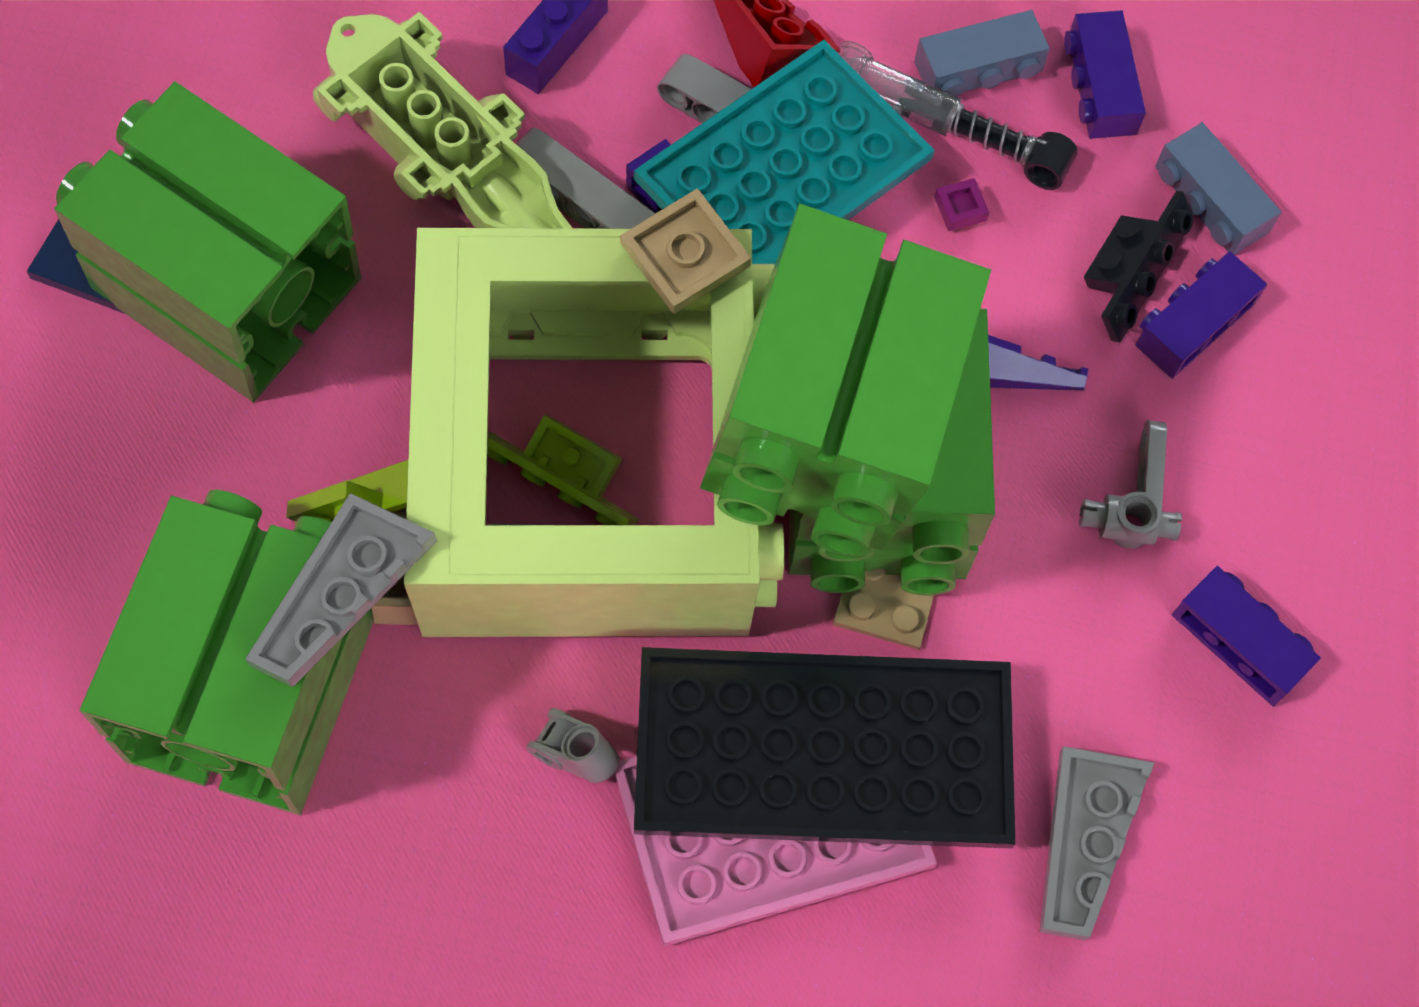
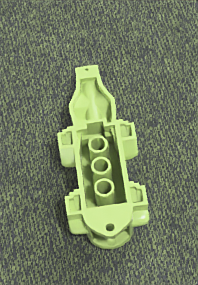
M418 12L412 18L400 24L387 17L375 14L347 16L335 22L326 47L331 75L314 89L313 100L318 108L332 121H336L348 113L398 163L393 176L397 185L407 196L414 200L425 198L429 194L432 196L438 194L448 200L455 197L475 228H572L558 210L547 173L531 156L512 141L517 137V131L522 128L521 122L525 119V113L504 93L486 96L477 101L434 59L437 56V51L441 48L440 41L443 40V36L423 14ZM346 30L355 31L351 36L343 35V32Z

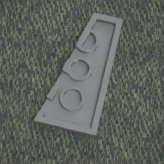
M350 493L245 658L246 662L250 667L293 687L438 541L435 533Z
M1065 746L1061 748L1059 752L1039 932L1085 941L1090 938L1109 888L1110 878L1116 862L1120 858L1126 842L1127 832L1137 812L1147 779L1150 777L1155 762Z

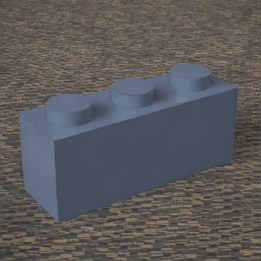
M1028 10L919 38L914 62L927 93L938 98L945 97L950 99L977 88L989 89L1004 81L1019 77L1027 79L1043 71L1050 48L1033 10Z
M1203 122L1164 145L1155 165L1161 179L1167 185L1172 186L1175 191L1184 192L1193 215L1198 216L1206 225L1217 244L1224 246L1228 252L1231 251L1235 255L1270 233L1282 213L1281 210Z

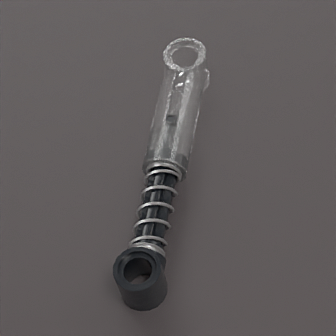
M844 41L838 46L840 49L838 54L901 117L945 137L953 131L955 137L959 135L968 137L971 144L975 141L983 144L984 150L992 148L999 151L1000 157L1008 155L1014 158L1015 164L1019 163L1020 166L1024 167L1026 179L1038 188L1053 191L1059 189L1077 156V148L1069 138L1054 132L1044 133L1038 138L1033 137V135L1024 137L1022 136V130L1015 133L1007 129V124H1004L1002 127L993 123L992 117L987 120L978 116L977 110L973 113L964 110V104L962 105L963 99L874 60L872 54L858 43Z

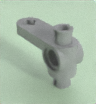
M1147 420L1144 424L1139 448L1137 491L1125 496L1106 494L1103 502L1083 499L1079 516H1083L1079 519L1080 527L1099 528L1100 538L1113 539L1118 545L1129 549L1139 548L1144 544L1155 545L1158 537L1173 541L1178 540L1181 524L1177 522H1181L1182 514L1180 512L1162 511L1167 425L1165 422ZM1126 515L1137 516L1142 521L1143 526L1131 524L1127 520Z

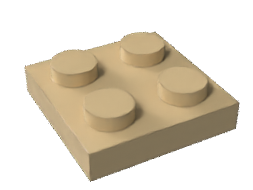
M698 188L620 235L622 247L673 314L751 266L749 254Z
M877 568L872 571H865V586L863 588L841 593L833 626L919 650L934 595H916L904 591L901 588V575H886V569Z

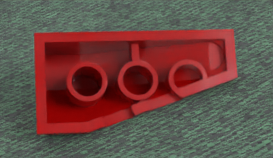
M713 0L738 66L753 87L759 85L822 40H825L838 54L840 52L839 47L814 20H808L805 23L793 14L796 6L788 0Z

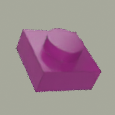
M975 178L936 188L934 198L948 231L987 221L989 210Z

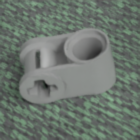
M551 708L547 713L549 720L536 741H529L526 746L528 752L544 764L557 770L562 769L593 783L603 782L610 778L619 764L617 751L597 728L577 720L556 708Z

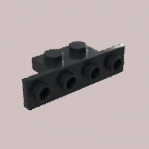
M1176 191L1158 221L1121 215L1084 275L1088 288L1114 293L1101 315L1111 341L1120 343L1128 329L1134 326L1138 312L1147 297L1153 294L1157 280L1165 267L1172 262L1176 248L1184 235L1189 233L1192 227L1193 213L1189 208L1183 191Z

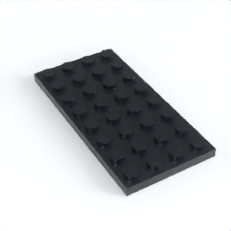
M642 647L634 834L1012 849L1016 843L1011 662Z

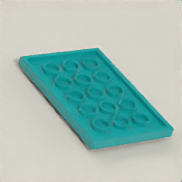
M822 40L635 169L634 180L661 209L666 208L698 188L729 229H752V264H775L799 203L850 220L931 161L935 150L825 40Z

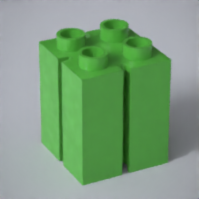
M174 81L154 103L146 99L140 100L132 105L124 114L116 132L117 143L124 147V152L121 156L110 149L95 166L90 162H82L67 173L56 194L57 206L54 210L72 248L78 251L76 257L91 289L111 301L116 308L254 403L303 347V341L294 336L293 333L296 324L314 334L361 280L355 242L351 240L353 230L347 198L322 179Z
M799 203L765 288L700 489L720 495L717 502L718 508L727 516L747 524L770 525L774 522L776 515L784 517L788 509L796 510L802 513L800 523L814 527L811 539L819 547L842 556L863 557L869 553L870 547L882 551L885 549L903 524L905 516L908 517L931 484L991 269L907 240H903L895 261L885 260L880 256L887 233Z
M980 309L931 484L908 517L905 516L903 524L885 549L882 551L870 547L869 553L863 557H847L829 552L819 547L811 539L814 527L799 522L802 513L789 509V574L811 575V586L824 592L844 593L856 591L865 586V571L883 568L886 569V575H901V588L908 593L916 595L947 593L956 587V579L967 578L979 551L978 545H982L995 516L987 309Z
M210 490L203 504L171 495L79 711L101 736L106 737V742L125 763L204 787L212 771L220 774L222 777L218 788L219 791L301 816L374 622L372 609L293 687L250 667L245 658L332 522L311 516H301L297 519L293 531L270 524L268 532L258 527L262 515L261 508L252 501L237 494L223 490Z

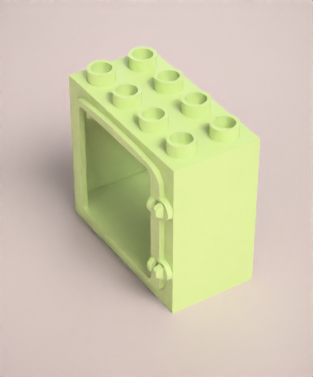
M417 228L406 520L434 532L438 541L404 574V586L422 637L749 636L754 608L776 607L777 580L783 579L784 572L783 524L772 523L760 526L735 520L718 508L717 502L720 495L715 493L714 525L486 526L489 359L702 360L709 364L712 369L714 446L765 288L775 264H752V229H729L751 257V266L673 314L620 244V235L630 229Z

